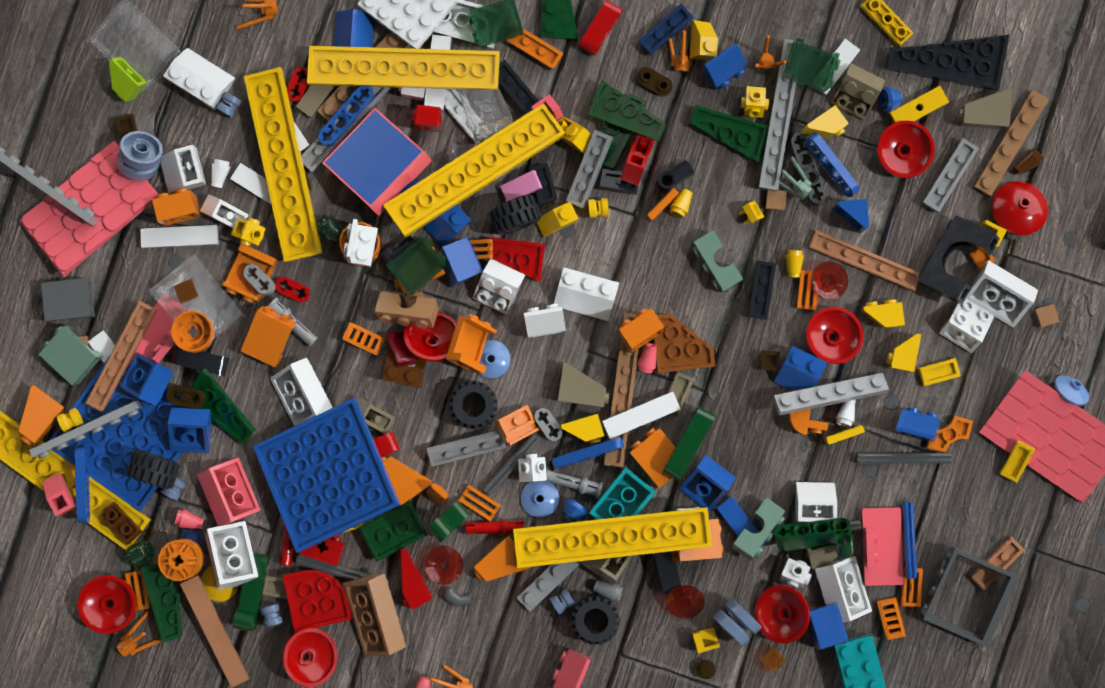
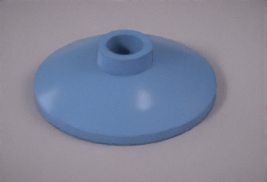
M495 340L486 341L479 362L486 366L485 374H479L486 378H497L507 371L510 365V353L505 345ZM493 355L495 357V360L492 363L488 362L487 360L488 356Z
M1060 375L1055 379V388L1066 401L1078 406H1083L1089 401V394L1079 380L1066 375Z
M531 481L524 487L521 493V504L524 510L533 517L543 518L551 515L559 503L558 491L549 481ZM538 495L544 497L542 502H537L536 497Z

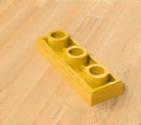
M866 0L860 6L898 47L914 34L882 0ZM884 17H888L890 22H886Z
M938 86L889 114L894 123L905 120L916 121L948 104L949 101L941 86ZM917 105L921 107V111L916 109Z

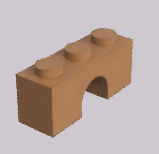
M380 291L375 308L378 321L398 323L402 326L413 325L423 329L427 327L434 328L439 310L436 299L417 296L416 302L412 307L402 308L399 294Z

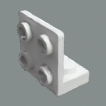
M353 219V224L349 223L347 235L350 240L349 243H345L344 257L347 258L348 263L371 267L378 228L358 225L357 219Z
M965 299L962 305L957 303L950 319L941 328L939 334L968 352L973 353L982 343L994 315Z

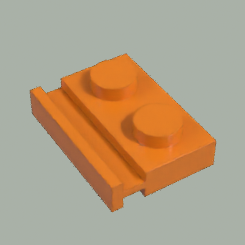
M528 405L495 421L502 438H505L507 442L506 446H510L540 430L535 424L536 421Z

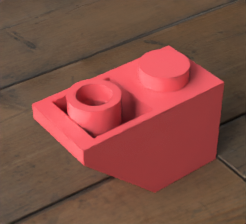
M61 472L43 481L46 499L55 516H62L76 508V501Z

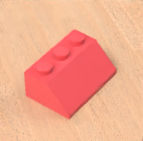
M239 457L197 474L218 526L228 525L261 511Z
M568 648L567 652L563 651L559 661L562 665L560 670H555L552 678L555 682L552 688H580L591 661L590 657Z

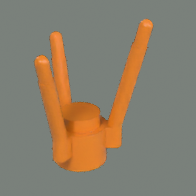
M242 0L261 3L243 4L242 7L261 8L262 14H266V16L238 25L236 29L273 19V15H278L276 0Z
M684 30L682 32L681 55H677V59L675 58L672 39L668 40L672 60L671 67H674L676 72H689V68H692L693 59H690V57L688 59V56L685 55L686 31Z
M769 35L765 39L763 54L760 56L758 64H755L757 70H769L771 67L776 68L787 63L785 60L774 62L773 56L768 53Z
M146 611L134 626L120 638L121 642L116 645L118 651L124 657L129 654L133 656L141 650L162 642L161 638L137 647L136 642L145 635V632H142L135 638L129 637L146 619L150 611Z
M446 665L443 668L462 682L458 681L456 685L439 679L430 678V681L448 688L473 687V684L469 683L470 679L464 678Z

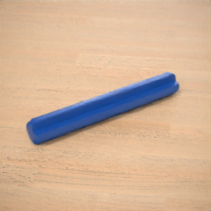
M904 502L902 503L906 578L915 579L917 578L913 503Z

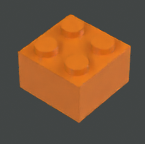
M187 188L176 190V194L172 195L168 193L159 194L157 198L152 199L157 222L164 226L202 217L197 195L190 190L187 191Z
M644 308L636 314L634 320L628 319L620 324L618 335L629 352L633 353L663 333L664 326L652 308L649 310Z

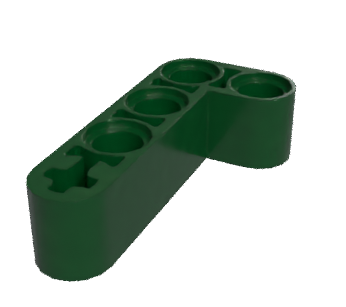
M700 406L696 408L687 428L662 471L663 473L677 481L681 480L716 415Z
M457 500L427 530L441 543L471 513Z
M846 518L781 525L774 530L777 548L782 551L835 545L836 553L840 558H849L854 554L851 526Z
M253 553L258 578L242 585L238 611L234 615L233 629L253 632L258 624L269 556Z

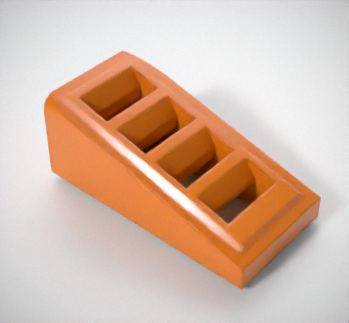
M351 322L342 340L376 356L379 355L386 340ZM355 328L357 329V331L355 333L353 340H351L349 338ZM361 332H363L364 335L360 343H358L357 340L359 338V335ZM368 335H370L371 339L366 347L364 343ZM376 338L378 339V342L375 346V349L373 350L371 349V347Z
M433 483L426 492L427 496L439 506L449 497V493L438 483Z
M896 597L877 601L885 639L891 640L905 637V630ZM893 604V608L883 610V606ZM895 612V616L885 617V614ZM888 621H897L896 624L887 625ZM898 628L899 630L897 632L889 633V629Z

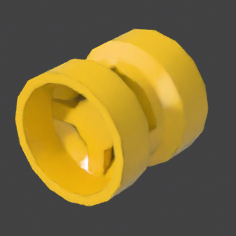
M601 198L598 201L588 199L589 218H596L597 216L609 217L607 198Z
M76 408L70 409L66 414L62 413L57 416L58 423L64 433L71 431L73 427H79L84 424Z

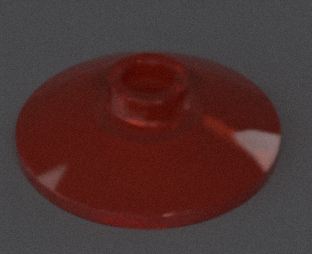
M827 261L819 264L814 269L811 284L818 296L829 300L836 299L846 291L848 275L839 263ZM826 277H828V278L830 279V283H829V284H826V283H825V278H826Z
M439 546L431 550L427 555L425 571L433 582L441 585L451 584L460 577L463 571V560L459 552L454 548ZM443 561L448 563V567L445 569L441 567V562Z
M690 585L677 586L666 597L667 609L670 613L680 618H691L698 615L705 604L702 592Z

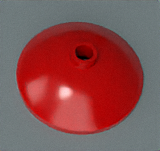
M905 120L893 123L883 131L877 144V155L883 168L890 174L900 178H912L923 173L932 163L935 154V144L930 132L924 126L914 121ZM901 147H904L906 149L905 154L901 153Z
M1008 182L1001 186L993 196L991 204L993 217L997 224L1006 229V232L1017 236L1034 234L1042 228L1047 220L1048 204L1044 195L1039 189L1027 182Z
M828 307L818 311L810 319L806 329V341L810 351L817 358L829 364H842L854 358L860 351L864 340L863 328L858 318L852 312L841 307ZM829 335H834L835 341H831Z
M438 312L434 328L427 327L423 329L408 325L404 330L405 346L413 356L423 361L438 362L446 360L457 322L452 317Z
M103 575L92 579L83 587L78 598V612L81 620L88 628L101 634H111L124 629L132 621L136 612L137 601L132 587L125 580L113 575ZM108 600L113 602L112 607L107 605Z
M777 585L766 589L759 596L755 606V620L762 626L760 631L766 638L775 643L787 644L798 640L806 632L810 621V610L806 599L798 590L787 585ZM786 610L789 611V616L786 615Z
M305 628L294 633L286 642L282 654L285 673L294 683L304 687H315L326 682L335 671L338 660L337 648L333 639L326 632L316 628ZM304 654L307 655L306 660H303Z

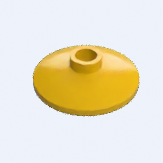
M212 565L201 576V581L210 599L216 602L229 600L236 594L239 588L238 585L217 590Z

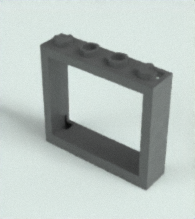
M952 546L951 550L948 549L945 553L943 567H940L937 571L936 578L938 579L935 585L932 584L928 591L929 599L927 603L924 602L920 609L921 617L930 623L988 647L1020 577L1016 573ZM956 555L1006 576L980 635L930 614Z

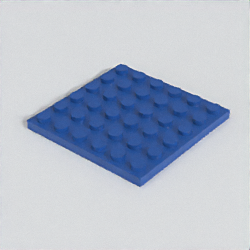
M108 357L72 408H76L79 411L84 424L134 401H140L142 408L138 410V414L130 418L126 415L120 418L121 422L115 425L102 426L104 430L95 434L89 432L85 434V439L78 442L72 440L67 443V447L58 451L55 448L53 451L75 466V449L86 447L88 450L89 476L141 512L158 487L135 480L126 474L134 450H141L177 462L183 452L170 451L168 420L171 408L188 407L171 404L167 399V387L157 406L141 400L122 389L120 385L131 363H129L104 412L85 404L109 359ZM60 425L49 441L65 434Z
M352 398L253 446L296 553L302 552L401 505L356 398Z

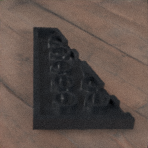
M1010 34L890 49L886 69L998 91L1000 89Z

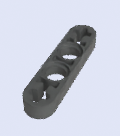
M796 133L790 140V146L794 158L805 176L808 173H814L816 176V181L810 187L819 184V187H816V191L818 194H822L819 198L820 201H817L816 198L813 199L814 189L807 197L812 204L819 205L825 200L826 192L814 156L806 146L805 139L807 136L802 133ZM797 137L800 140H804L802 149L807 148V151L797 154V151H800L799 145L794 143ZM802 155L810 157L808 165H803L800 162Z

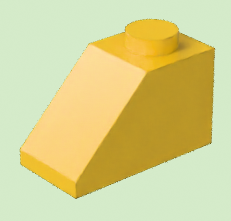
M693 20L690 59L708 61L717 56L718 37L711 23Z
M835 105L807 124L801 132L806 135L817 133L824 139H829L832 136L837 138L845 132L843 128L849 123Z
M568 202L541 216L537 224L543 237H546L578 222V217L571 202Z
M921 334L911 336L893 348L891 352H888L886 363L889 364V369L909 373L914 372Z
M598 414L561 425L563 430L585 442L590 441V444L601 441V437L604 436Z

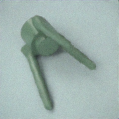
M791 157V161L803 181H795L785 170H782L781 173L794 186L791 189L780 181L779 186L793 194L796 198L800 197L803 200L813 190L810 187L812 183L807 179L795 158Z

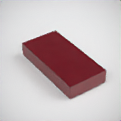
M404 331L386 333V340L396 366L415 364V356L405 346Z

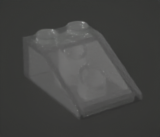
M499 88L498 91L457 89L469 127L476 142L488 139L512 124V115Z

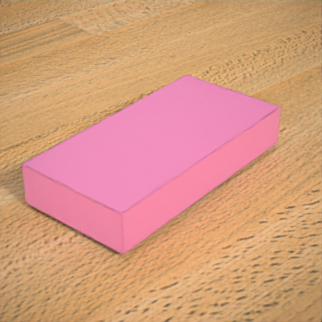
M535 170L500 186L506 201L529 195L542 188Z

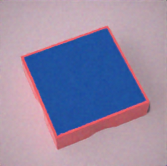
M374 108L322 163L371 210L380 216L385 211L383 205L398 196L403 188L413 181L432 160L425 151Z

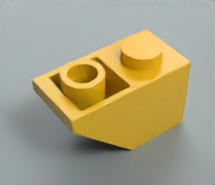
M562 116L557 121L565 132L561 139L574 149L585 154L592 134L583 126Z
M896 299L886 300L885 304L878 305L877 302H868L865 307L861 308V312L881 328L905 325L902 302L897 303Z

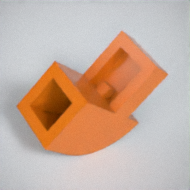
M811 409L788 414L790 426L801 435H807L808 428H810V432L822 434V430L827 431L828 423L809 420Z

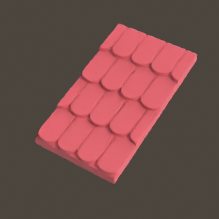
M115 141L92 157L91 161L59 186L65 192L64 196L66 198L73 197L80 202L79 207L84 209L86 206L95 213L93 217L98 219L95 226L83 220L49 195L43 198L42 202L27 212L20 220V224L63 278L153 203L152 199L157 198V195H159L147 180H132L119 171L116 166L119 145Z
M1026 370L980 430L982 435L1011 453L1017 440L1035 448L1027 465L1082 503L1085 502L1105 475V424L1078 405L1066 401L1056 390Z

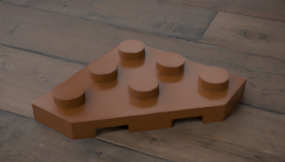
M672 314L657 315L664 326L663 333L654 338V345L657 346L656 363L658 373L715 367L714 351L711 345L678 321Z

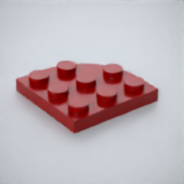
M303 570L283 575L295 632L305 628H317L352 620L345 590L331 575L318 570Z

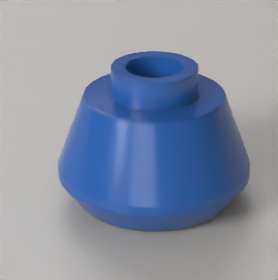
M888 86L884 87L878 96V105L886 113L897 109L902 103V95L899 91Z
M570 498L565 501L563 512L566 514L564 517L572 523L575 520L579 522L588 516V510L575 500Z

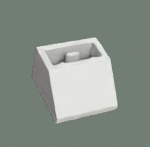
M194 145L174 149L161 157L160 163L169 195L176 193V190L187 188L188 190L206 185L198 151Z
M490 259L481 275L472 299L507 315L525 275Z
M558 304L547 305L544 310H539V307L529 308L527 313H524L528 338L566 332L562 306L558 307Z
M796 482L795 521L811 522L837 518L835 483Z

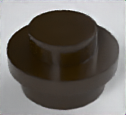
M702 660L696 666V672L702 679H710L715 674V665L710 660Z

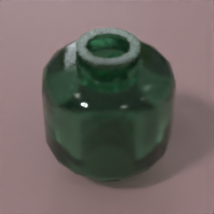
M325 215L316 223L318 235L324 243L328 244L333 241L335 244L340 240L343 226L334 216L327 217Z
M139 540L127 547L125 559L129 565L141 568L154 560L155 548L151 542Z

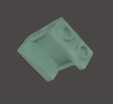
M70 325L60 326L55 330V336L51 341L48 340L41 347L43 350L39 355L72 386L78 385L100 361L103 355L98 351L90 349L71 331L72 327Z

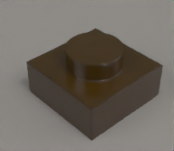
M134 114L114 118L120 138L130 132L138 131Z
M761 350L760 370L780 371L781 352Z

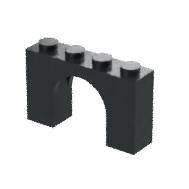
M955 215L954 219L948 223L944 236L940 237L935 252L929 256L927 266L921 270L918 282L922 287L962 305L971 291V287L967 282L946 272L945 265L948 256L960 247H972L991 256L1000 238L995 232Z

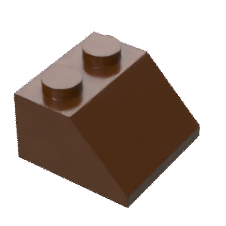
M390 350L382 380L421 389L427 361L416 358L415 364L397 367Z

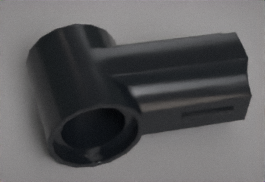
M685 160L670 170L662 172L657 180L658 189L663 192L670 191L674 186L694 175L695 172L691 164ZM668 178L671 184L665 186L662 184L661 179Z
M410 235L395 246L392 245L385 249L379 256L391 271L401 265L406 258L414 254L419 246Z

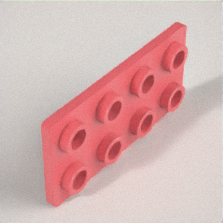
M164 294L153 307L157 311L130 363H132L136 353H140L159 363L175 343L171 335L172 323L177 316L188 310L170 296Z
M863 508L864 584L866 586L903 585L901 508Z

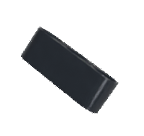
M176 345L171 363L200 371L206 368L209 373L225 377L230 358L204 351L197 353L187 352Z
M671 551L653 553L663 595L681 591V581L676 562H672Z

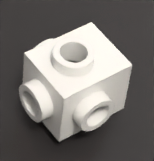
M527 454L525 459H518L519 482L547 480L545 457L537 458V454Z
M788 558L780 581L787 583V586L802 590L804 584L808 585L812 574H809L810 567L804 561H795Z

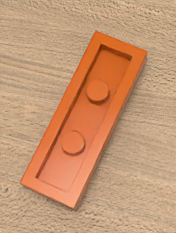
M514 24L505 39L506 42L553 71L564 54L517 24Z

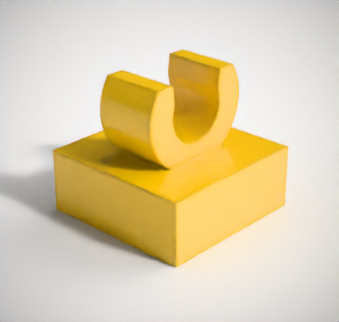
M756 201L744 205L743 210L739 212V215L746 213L748 216L744 224L754 223L764 218Z

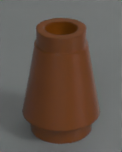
M1035 148L1028 149L1014 168L1022 175L1040 165L1043 157Z

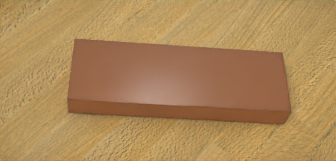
M1010 536L986 561L1007 569L1025 550ZM980 565L969 577L985 591L1001 574Z

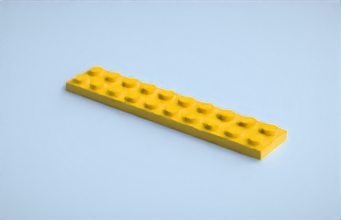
M309 46L307 84L498 91L500 52Z
M281 67L244 76L284 262L323 254L283 70Z
M543 103L391 199L383 206L403 236L407 237L558 141L565 135V132Z
M0 410V460L43 491V481L61 472L76 501L75 466L53 450L49 451L50 455L44 458L32 457L29 450L35 447L31 444L27 446L20 440L21 437L18 432L20 424ZM41 440L40 443H39L37 446H39V445H41V444H43V443H45V442H43V441ZM89 476V524L123 549L129 551L139 536L129 545L126 544L117 532L109 527L100 514L115 502L132 518L142 531H144L152 519L139 512ZM77 508L71 510L77 515Z
M708 508L513 529L517 568L712 547Z

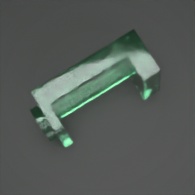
M503 0L476 9H469L470 14L467 15L470 26L474 25L475 33H472L475 44H479L480 48L524 35L515 0Z
M796 38L792 43L782 78L825 92L832 88L835 78L833 74L839 68L841 60L838 58L840 53L831 54L804 44L803 39Z
M421 235L415 243L397 258L386 264L411 295H414L447 267L445 263L447 261L446 257L440 251L436 253L432 248L435 245L428 236L424 238Z

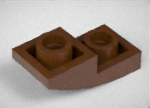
M115 502L100 514L109 527L115 530L128 545L143 532L132 518Z

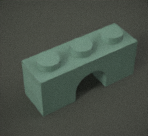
M714 230L693 242L694 247L692 250L697 258L701 257L704 262L702 267L707 274L710 273L713 277L712 284L716 290L720 289L721 292H724L743 280L734 263L727 267H720L715 263L714 254L722 249L723 245Z
M765 498L754 515V518L761 523L762 531L755 534L744 528L732 548L750 561L753 557L758 558L764 550L761 547L765 541L769 543L774 535L772 532L774 527L780 526L784 521L785 517H783L785 510L768 498Z

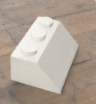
M188 48L173 60L163 75L169 82L216 110L218 103L222 101L224 93L228 92L236 79Z
M988 261L973 282L971 291L966 299L1014 328L1033 305L1038 290L991 261Z
M563 268L554 304H558V307L562 306V309L609 321L619 283Z
M307 358L290 364L270 378L294 426L333 408Z
M245 521L206 530L205 538L217 590L235 587L258 578Z
M855 556L815 569L826 605L837 603L843 623L852 621L872 611Z

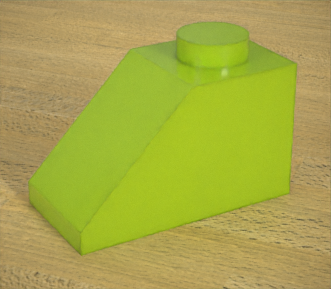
M122 57L111 59L109 66L112 89L125 102L136 99L147 82Z

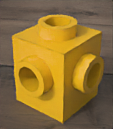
M747 86L745 97L741 98V108H744V116L763 118L764 110H768L769 99H766V88Z
M238 217L231 235L241 239L239 243L249 247L251 244L259 246L266 228L260 226V221L253 218L246 220Z

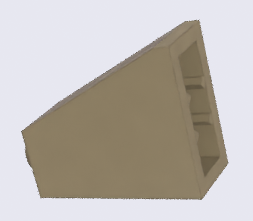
M1006 89L963 105L958 110L960 126L1001 130L1009 128L1012 89Z
M563 363L558 401L604 408V404H608L609 393L606 392V388L568 363Z

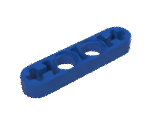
M370 86L358 87L322 128L318 135L322 145L332 146L374 98V92ZM369 90V97H363L361 102L364 104L361 106L354 98L357 97L359 100L362 97L361 91L366 92ZM352 103L358 106L357 112L353 114L347 111L348 105ZM337 118L345 120V125L342 128L335 126ZM332 125L334 130H336L338 133L335 134V132H333L330 136L332 140H326L324 142L323 135L325 133L328 135L332 131L329 128Z
M812 133L805 139L806 146L842 193L847 197H852L859 191L857 182L823 138L817 133Z
M617 438L551 460L554 469H558L622 449L624 444L622 438Z
M86 447L75 449L78 523H89L88 450Z

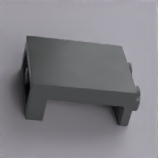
M81 278L41 283V288H39L40 299H43L41 316L46 322L95 317L91 279Z

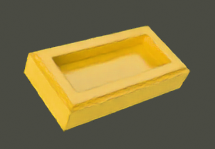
M956 358L918 368L923 387L961 376Z
M862 425L827 436L824 438L826 445H830L864 433L865 430Z
M1017 440L1000 471V475L1017 483L1035 448Z

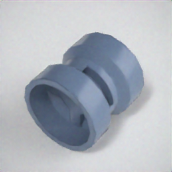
M225 92L222 96V102L218 103L216 109L232 118L235 114L234 110L240 106L242 101Z
M176 477L173 488H162L161 493L178 501L180 489H184L187 483Z
M567 589L561 591L560 595H554L550 598L559 615L564 613L566 608H572L576 605Z
M278 604L259 609L260 614L265 615L263 620L264 627L283 623L282 617L279 613L277 614L279 611Z

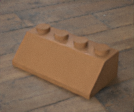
M385 573L372 574L343 583L364 656L391 655L405 648L404 636Z

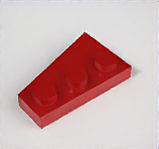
M488 237V239L493 240V260L541 282L545 244Z

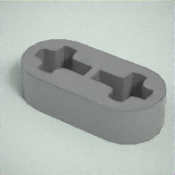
M249 264L245 267L244 277L259 293L268 296L275 291V283L259 266ZM252 269L255 271V274L258 276L257 279H256L255 277L251 276V272H250V271H251ZM261 281L268 284V290L263 289L264 286L260 283Z
M538 409L534 415L536 423L549 440H559L562 437V428L548 409ZM539 412L548 413L546 418L549 423L547 425L543 420H538L540 417ZM550 424L554 429H559L557 438L549 436L551 431L548 426Z

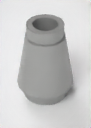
M597 580L593 591L611 602H619L624 588L620 587V584L612 585L609 582Z

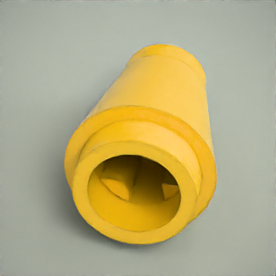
M682 189L671 204L670 213L677 218H684L688 213L693 193L687 189Z
M787 250L785 258L788 277H800L804 259L802 250Z

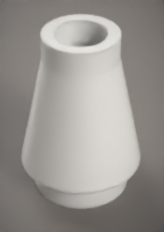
M214 159V163H212L211 186L223 187V183L230 170V162Z
M856 400L843 402L836 416V424L848 428L852 426L855 417Z

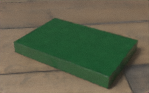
M411 501L359 527L376 562L427 536Z

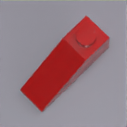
M636 135L625 163L621 180L639 185L654 144L653 140Z
M406 547L401 549L402 589L404 595L402 600L407 608L411 607L414 610L434 597Z

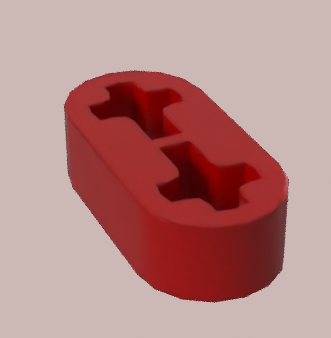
M305 67L295 69L287 87L288 98L294 103L302 99L309 86L307 78H303L301 83H299L298 73L302 74L305 71V75H308V69ZM297 86H299L298 92L300 95L293 98L291 91H295Z
M281 277L276 281L275 287L279 293L301 303L307 302L310 299L311 292L305 285L287 277ZM288 281L287 285L292 287L291 291L288 289L281 291L280 283ZM295 289L299 291L305 289L306 297L299 299V295L294 292Z

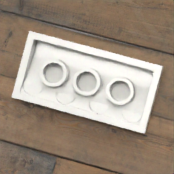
M459 0L433 32L494 49L504 17V11Z

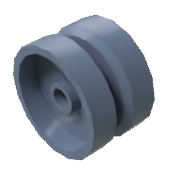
M134 131L123 136L116 158V166L119 171L127 178L139 181L148 180L155 176L163 153L160 141L152 134L143 131Z
M731 597L725 603V608L731 616L729 617L723 610H719L713 618L732 639L735 638L744 647L750 641V636L743 629H748L752 634H756L762 626Z

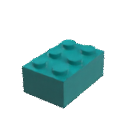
M625 467L589 513L597 520L635 516L639 514L656 491Z
M865 634L848 639V641L832 646L843 688H886L872 635Z

